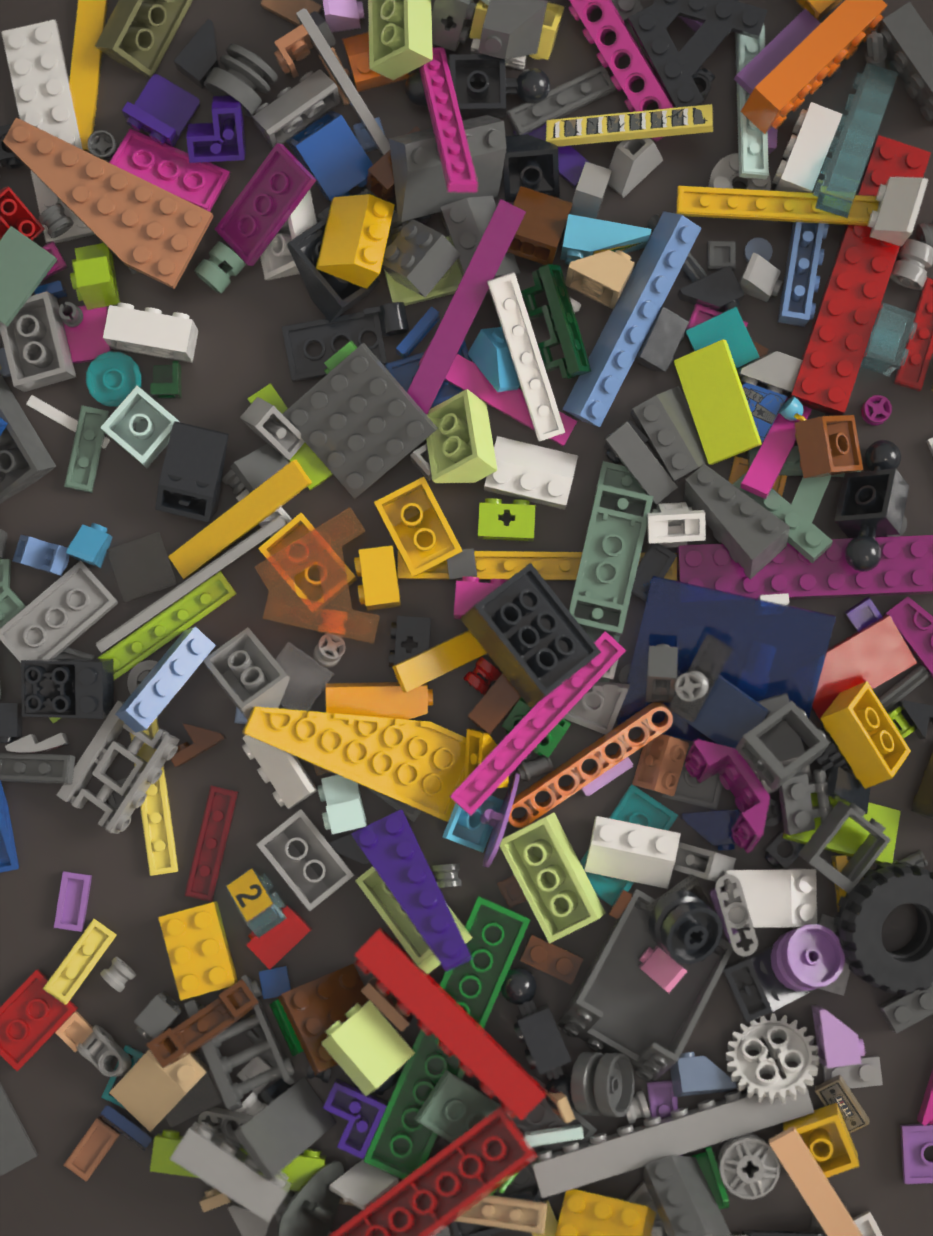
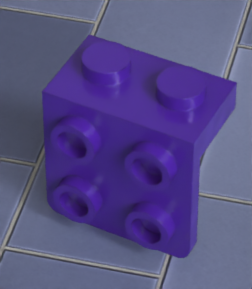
M154 74L135 104L133 105L127 101L122 112L126 118L125 122L138 131L143 129L150 134V138L161 145L166 143L174 147L199 107L200 102L194 95L162 76Z

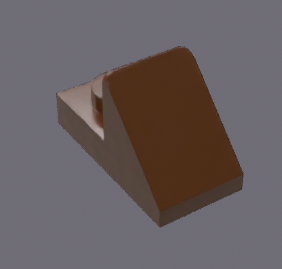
M183 723L193 744L189 745L187 741L179 745L171 761L175 767H180L222 742L226 737L219 732Z

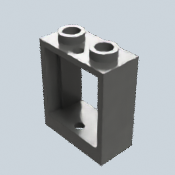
M790 701L745 734L735 749L774 791L820 757L830 742L826 739L825 734L807 718L806 713L797 707L793 701ZM783 719L810 747L807 752L787 767H784L759 739L761 735Z
M839 800L798 855L850 894L891 839L883 833L886 828L873 818L869 822L863 818L866 812L853 802L848 806ZM848 817H850L870 834L843 870L839 872L819 855Z

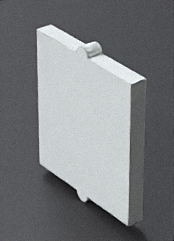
M364 1159L329 1185L330 1190L341 1196L344 1202H350L362 1210L366 1209L398 1184V1178L363 1162Z

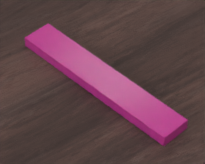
M429 346L427 347V349H426V351H425L423 357L421 358V360H420V362H419V364H418L419 366H420V364H421V362H422V360H423V358H424V356H425V354H426V352H427ZM458 354L456 355L444 379L445 381L463 391L468 389L486 404L534 430L521 389L497 392L476 364ZM559 411L565 433L548 439L564 446L577 421Z

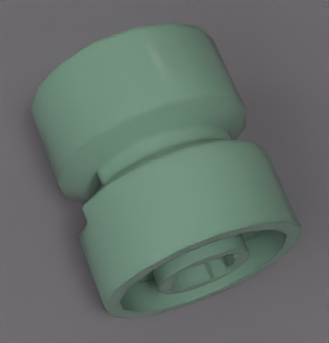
M218 241L209 251L210 258L203 259L193 271L209 287L222 294L231 283L230 276H237L246 264L229 247ZM220 263L224 264L222 269L218 267Z

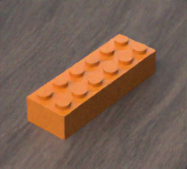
M845 0L754 88L740 112L764 134L771 127L776 130L786 120V115L791 110L795 112L805 101L804 98L809 93L812 95L822 85V80L826 76L831 77L837 71L844 58L848 60L858 49L857 46L862 41L866 42V36L871 34V31H874L882 19H884L881 14L888 5L883 0Z

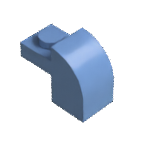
M20 535L12 561L62 576L69 561V554L66 553L68 548L30 536Z

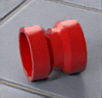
M480 657L475 663L476 667L474 670L469 671L463 679L485 696L490 689L489 685L492 681H497L502 673L483 657ZM477 673H479L483 678H485L486 681L479 677Z

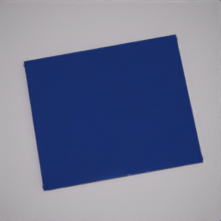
M652 576L627 679V684H630L617 717L618 725L649 704L654 703L646 702L649 646L659 644L678 647L677 679L680 675L694 671L697 665L702 662L755 701L787 693L789 702L793 701L797 707L806 713L809 719L832 630L836 623V616ZM675 691L674 701H675V699H676L677 696H678L677 693H676V691ZM673 703L663 704L669 709ZM670 710L673 722L670 728L662 733L663 735L690 741L702 740L715 743ZM656 711L652 715V722H662L665 718V712Z

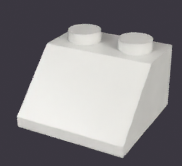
M890 177L885 185L881 184L876 196V200L880 201L878 210L872 211L868 222V227L872 228L869 237L902 247L913 232L928 179Z

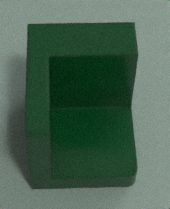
M172 361V365L153 366V383H150V394L154 399L182 398L181 365L179 361Z

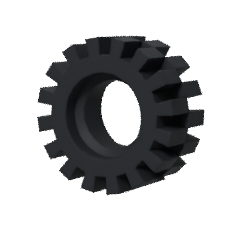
M824 726L818 728L830 742L823 754L816 759L822 769H825L826 775L829 777L830 768L840 767L844 771H848L850 767L845 758L840 754L830 734L825 730Z

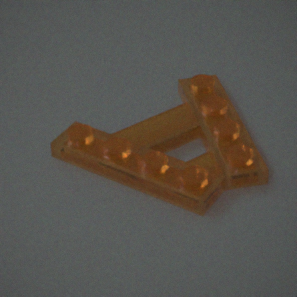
M351 507L255 566L256 571L269 590L263 619L374 644L380 616L352 610L342 546L366 532ZM317 562L324 603L299 598L296 594L294 577Z

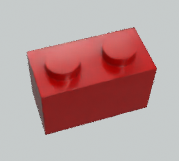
M290 904L285 908L281 905L268 916L272 921L263 928L259 925L248 935L251 941L247 944V947L269 970L312 930Z

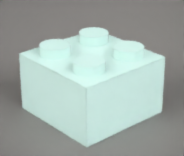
M136 386L100 428L136 460L148 468L168 445L173 422L180 421L140 387Z

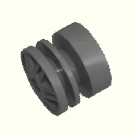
M230 44L226 49L229 56L222 55L220 58V62L227 71L214 67L204 81V86L214 96H232L242 105L243 115L252 117L262 103L261 98L254 90L268 94L270 91L268 84L274 85L278 76L258 55L239 45Z

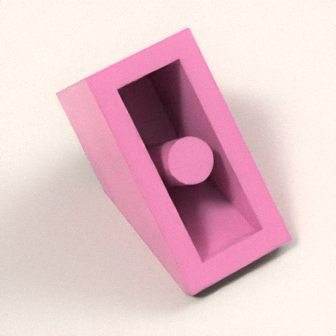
M657 945L654 949L648 947L639 958L642 963L638 967L668 993L687 972Z

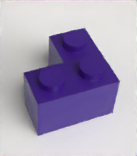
M213 96V123L188 124L186 138L189 163L245 160L246 141L242 105L232 96Z
M336 1078L323 1109L349 1120L337 1147L363 1159L388 1102L372 1094L365 1096L359 1088Z

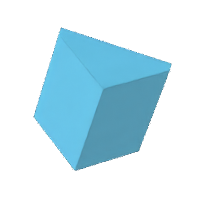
M490 795L471 816L458 804H455L442 837L483 853L493 827L481 823L480 816L487 809H492L499 813L504 800Z

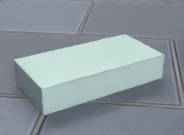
M581 1124L525 1132V1138L531 1147L584 1139Z

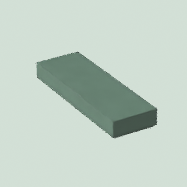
M81 405L64 484L65 488L93 493L105 432L100 427L109 418V411Z

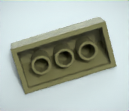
M119 0L95 47L113 60L151 78L155 74L193 0Z

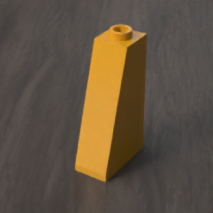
M399 682L326 683V713L409 720L428 714V706H433V689H428L427 683L408 692L402 691Z

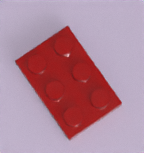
M39 969L0 1007V1055L16 1071H19L78 1009L71 1001L65 1005L43 990L49 979Z

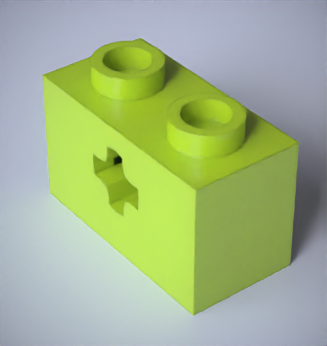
M487 498L485 503H479L478 539L533 542L535 505H530L529 500H513V504H502V499ZM504 513H509L510 518L515 519V521H510L509 526H504V522L498 520V518H503Z

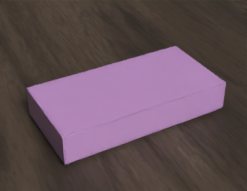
M629 757L625 758L584 786L581 791L585 796H590L632 768L633 763Z

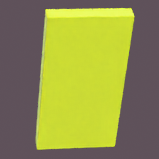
M720 340L674 360L708 464L713 465L762 445L726 340Z

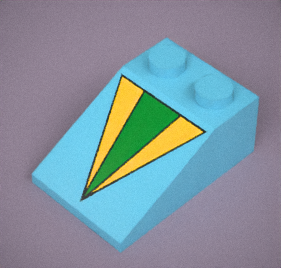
M568 214L560 259L566 260L565 263L570 265L572 261L607 250L613 252L619 250L624 253L646 247L651 229Z

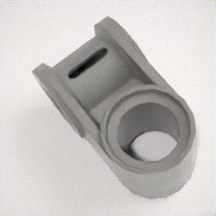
M95 1025L92 1028L93 1032L83 1044L79 1043L76 1046L77 1050L105 1076L117 1077L127 1074L132 1064L130 1056L114 1041L106 1030ZM114 1056L119 1060V1066L115 1071L111 1068V1060Z

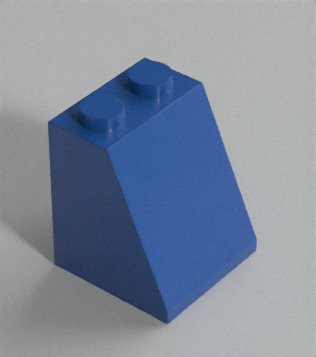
M330 111L286 141L301 164L316 179L315 184L330 202L334 197L349 196V190L356 185L362 187L367 184L368 169L373 164L341 114Z

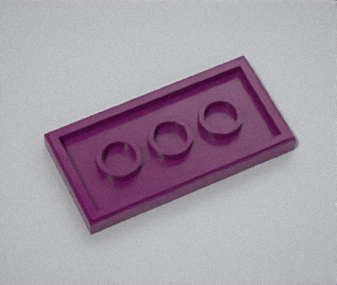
M277 143L216 226L215 231L247 265L254 266L316 182V179L283 144Z

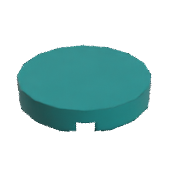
M109 351L98 355L91 362L86 372V385L89 393L94 399L106 406L119 407L136 386L141 387L142 374L138 364L130 356L122 352Z

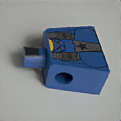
M744 382L742 387L761 443H763L787 396Z

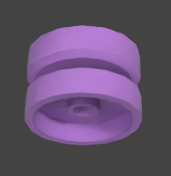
M819 924L804 925L782 934L774 943L771 952L772 969L777 979L786 988L797 992L814 990L834 982L842 973L845 956L838 936L829 928Z

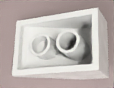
M816 869L724 870V875H734L739 879L753 927H802L804 925L817 924ZM729 879L725 880V892H727L729 898L728 901L725 900V907L733 902H742L740 896L734 898L733 889L737 888L736 883H730ZM733 907L728 912V918L733 923H741L745 918V912L740 907ZM746 924V925H745L744 927H742V928H750V927H749V924Z

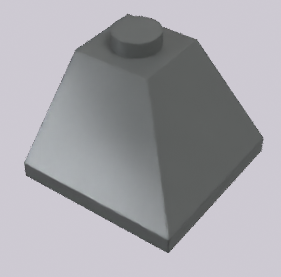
M490 0L482 28L478 53L501 59L537 54L548 1Z

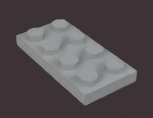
M80 560L0 628V641L20 663L21 660L54 659L115 607L118 602Z

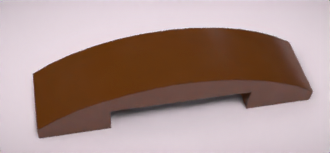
M243 979L219 994L218 999L173 1030L169 1028L147 1043L146 1046L161 1068L164 1069L191 1054L225 1031L258 1004V1000Z

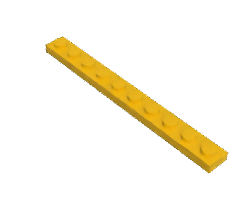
M398 551L397 579L449 580L447 560L412 577ZM474 551L479 580H509L531 563L545 581H576L582 552ZM645 553L640 554L638 565L644 557ZM677 557L662 582L677 581Z

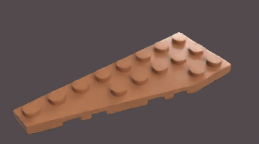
M16 117L3 140L4 144L126 266L175 289L212 221L213 214Z

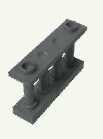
M247 975L242 976L241 979H243L258 1000V1004L253 1007L256 1014L231 1025L202 1046L227 1109L232 1112L243 1107L240 1099L244 1098L243 1094L281 1076L289 1085L295 1083L292 1074L296 1073L295 1068L289 1057L284 1058L259 999L263 995L261 988L256 980L252 981ZM195 999L184 1004L189 1018L206 1007L205 1004L200 1005ZM261 1024L267 1038L266 1040L228 1058L227 1056L222 1057L218 1048L222 1045L221 1042ZM272 1050L278 1066L242 1083L232 1082L229 1074L233 1071L232 1068Z

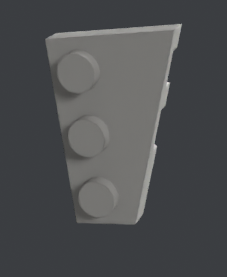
M596 682L563 719L606 735L615 724L630 684Z

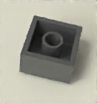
M411 219L402 228L401 233L391 245L386 247L381 267L396 282L426 297L461 254L443 234Z

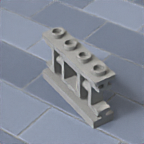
M122 701L116 702L74 767L72 785L63 784L57 794L59 798L65 802H70L72 806L82 809L86 802L90 800L105 811L98 824L105 827V830L109 833L115 834L123 832L131 822L130 816L135 808H139L144 803L147 797L146 791L151 784L158 781L162 774L161 768L166 761H169L175 755L178 749L176 745L179 742L177 737L170 735L169 732L163 729H159L154 738H151L143 731L135 733L115 715L124 704ZM124 728L135 735L128 748L119 742H115ZM144 742L150 747L157 749L149 762H146L137 755ZM118 753H121L136 764L123 786L105 774ZM93 776L104 783L97 795L89 789H85ZM113 790L122 796H126L118 810L106 802Z

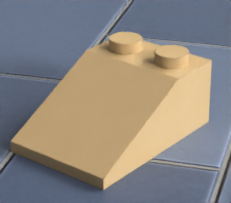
M148 1050L109 1093L151 1132L210 1068L192 1052L181 1060L162 1069L150 1050Z

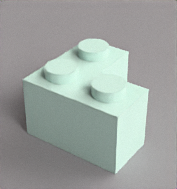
M339 775L322 778V785L317 787L321 802L326 801L327 812L322 813L325 829H331L332 834L367 826L358 783Z

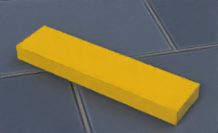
M467 630L392 666L402 691L408 692L487 654V652L473 634Z

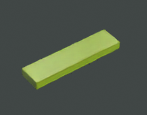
M271 383L248 398L252 404L259 397L272 404L281 414L288 409ZM306 443L289 460L290 462L297 460L312 482L307 486L310 491L333 476L332 472Z

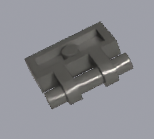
M825 769L814 770L815 781L809 782L808 774L801 772L778 787L785 834L793 835L814 830V818L820 817L822 824L832 811L833 805L830 804L829 795L826 794L828 780L826 779ZM817 792L818 806L812 807L810 793Z

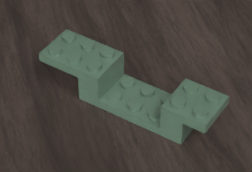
M605 461L602 462L589 526L568 611L594 643L605 631L619 643L647 528V513H650L654 496L647 495L625 466ZM601 677L597 682L609 683L610 679Z

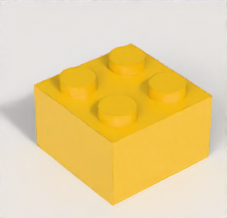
M393 546L359 550V557H354L356 574L358 577H362L363 585H358L361 605L365 604L367 610L400 607L401 602Z
M837 1103L814 1110V1113L783 1122L784 1131L793 1126L795 1127L826 1178L859 1166L857 1151Z

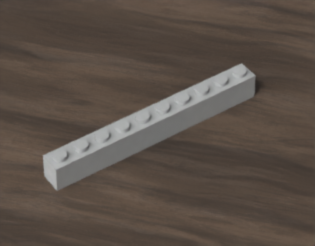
M807 1086L805 1094L800 1093L798 1090L796 1091V1100L787 1095L785 1097V1104H782L779 1097H775L773 1105H770L768 1097H764L763 1101L759 1103L758 1094L756 1093L748 1098L747 1092L742 1094L741 1091H733L725 1094L724 1100L715 1102L714 1099H708L699 1102L698 1108L689 1111L684 1107L671 1111V1116L660 1119V1116L647 1118L643 1121L644 1125L633 1128V1125L630 1124L617 1128V1133L606 1136V1133L589 1137L590 1142L579 1145L578 1141L563 1145V1150L552 1153L551 1150L537 1153L538 1158L530 1163L541 1198H545L643 1167L646 1164L670 1155L678 1156L814 1113Z

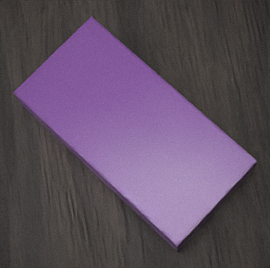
M63 871L54 928L80 932L84 930L92 875Z

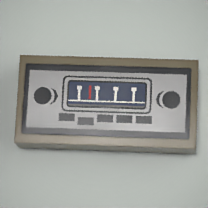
M840 1074L815 1086V1092L824 1106L837 1103L849 1134L869 1125L870 1119Z

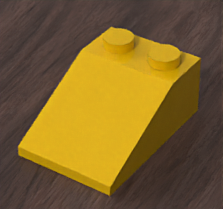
M425 477L374 502L412 577L463 552Z

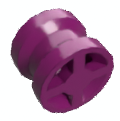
M882 395L870 397L861 408L862 419L871 426H878L884 423L892 412L890 401Z

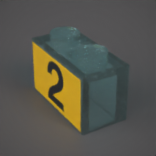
M254 867L225 886L244 921L258 938L286 919L281 909L285 904L276 892L272 893L270 890L274 887L265 873L259 875Z

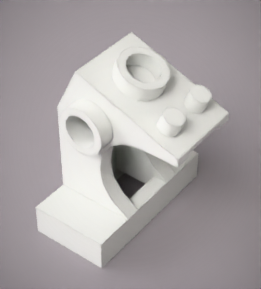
M686 502L658 504L657 509H652V513H647L649 543H659L665 548L687 545V541L706 540L704 510L692 511V507H688Z

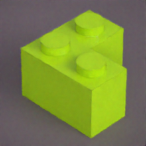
M104 243L75 248L76 259H72L74 273H70L72 287L76 290L78 300L84 301L87 310L120 303L111 250Z

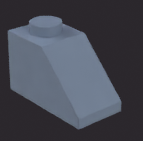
M694 1052L681 1053L678 1061L670 1068L674 1097L723 1093L737 1088L736 1082H732L726 1073L705 1056L695 1057Z

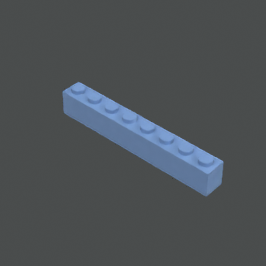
M663 211L588 358L592 372L579 376L562 410L583 422L597 427L601 426L701 227L683 215Z

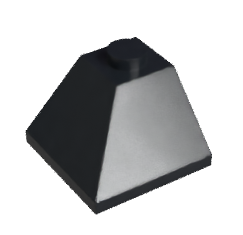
M528 134L505 136L506 154L502 171L505 201H515L520 186L553 197H560L558 146Z

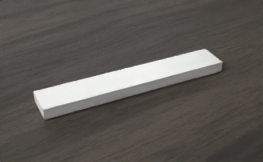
M512 272L488 280L489 290L537 439L542 441L565 433L516 275Z

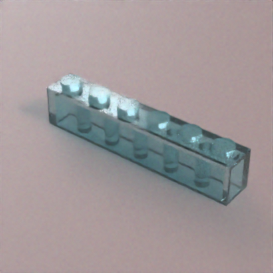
M866 63L863 74L857 73L853 89L857 91L855 95L850 93L845 110H848L849 113L847 116L842 114L837 131L841 132L840 137L834 136L829 150L830 153H833L832 159L826 157L821 174L825 175L824 181L818 179L813 196L818 197L815 208L848 218L893 93L898 72Z

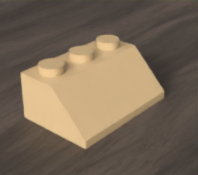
M607 250L572 261L568 267L565 283L567 287L614 309L631 276L634 262L630 261L631 257L622 251L616 250V252Z

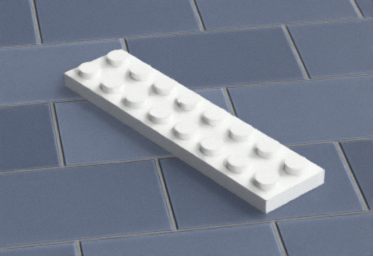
M50 20L1 31L19 118L83 150L57 22ZM31 171L39 213L41 214L54 204L61 203L65 209L64 214L74 222L67 232L56 238H51L47 233V226L42 225L45 228L43 232L46 243L49 244L52 241L59 243L95 235Z

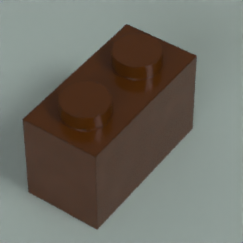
M531 933L519 960L572 985L582 964L583 957L556 944L549 943L547 940Z

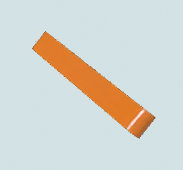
M660 702L649 704L557 767L554 771L522 791L514 798L508 819L509 823L517 828L528 826L668 730L673 722L670 710ZM656 711L665 712V718L660 723L652 722V715ZM633 727L642 728V734L639 738L631 739L628 737L629 730ZM617 743L619 749L615 754L608 755L605 753V748L608 744ZM586 759L596 761L595 767L590 771H585L581 768L582 763ZM570 775L573 777L570 785L563 787L558 784L561 776ZM540 791H546L550 796L545 802H537L535 800L536 794ZM517 807H523L526 809V814L522 818H515L511 815L512 811Z

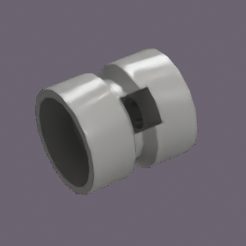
M907 239L898 252L900 260L895 261L890 279L906 288L921 290L927 279V271L925 269H930L933 265V248L920 241Z

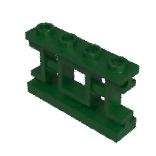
M547 264L539 267V270L531 272L535 286L522 290L521 294L525 301L529 320L543 315L546 320L551 339L537 344L546 373L560 368L562 378L571 379L576 375L592 372L561 266ZM545 291L549 305L538 308L534 295ZM561 344L565 358L554 361L550 348Z

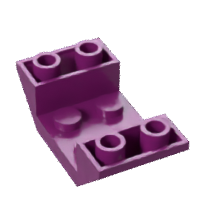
M697 740L692 744L685 758L686 770L691 777H696L699 783L717 773L720 774V782L725 789H730L736 798L735 803L742 812L732 828L733 839L740 848H744L749 853L763 835L770 795L746 760L735 748Z

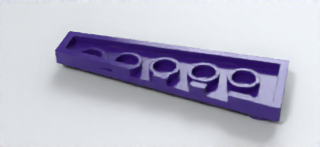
M400 809L351 833L355 842L447 972L472 960V956L403 810Z

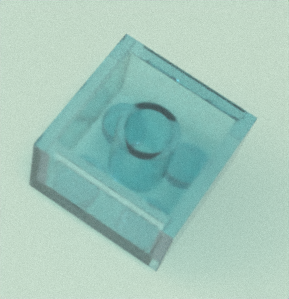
M883 303L879 308L860 367L887 376L894 370H899L900 366L904 365L909 352L905 345H907L909 339L913 338L917 328V323L913 322L916 313Z

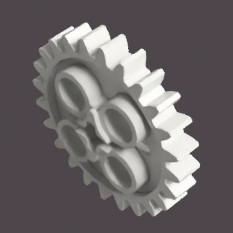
M772 1013L771 1020L767 1021L765 1016H762L758 1023L755 1020L750 1021L749 1028L744 1024H740L741 1034L733 1032L732 1039L734 1042H728V1050L730 1052H726V1060L729 1061L727 1071L733 1072L731 1074L732 1082L739 1081V1091L748 1088V1098L756 1093L758 1094L759 1103L763 1101L764 1097H768L770 1105H773L775 1097H779L781 1103L785 1104V1097L787 1095L796 1100L797 1090L805 1094V1084L813 1085L812 1076H817L818 1074L816 1066L819 1065L820 1057L815 1056L818 1054V1046L812 1045L814 1043V1036L805 1037L807 1034L806 1027L797 1029V1020L788 1024L787 1016L784 1015L781 1021H777L775 1013ZM760 1038H763L765 1040L767 1048L763 1044V1042L759 1040ZM774 1038H781L785 1042L782 1044H775L771 1040H773ZM749 1050H757L760 1054L757 1056H750L746 1052ZM789 1061H794L798 1063L799 1066L795 1068H790L786 1065V1063ZM779 1071L782 1073V1075H783L786 1079H782V1078L780 1077ZM764 1073H769L774 1078L764 1080L760 1076Z

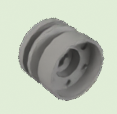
M748 1133L721 1142L716 1152L715 1160L723 1184L731 1193L744 1199H756L765 1196L774 1188L779 1179L780 1164L777 1155L763 1138L754 1133ZM747 1161H750L755 1166L751 1168V1173L749 1174L742 1169V1167L747 1166Z

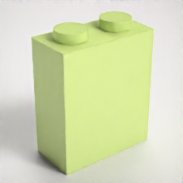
M368 1001L362 1007L358 1003L345 1014L348 1019L343 1024L338 1020L325 1032L328 1034V1037L321 1043L365 1096L377 1089L415 1054L371 1001Z

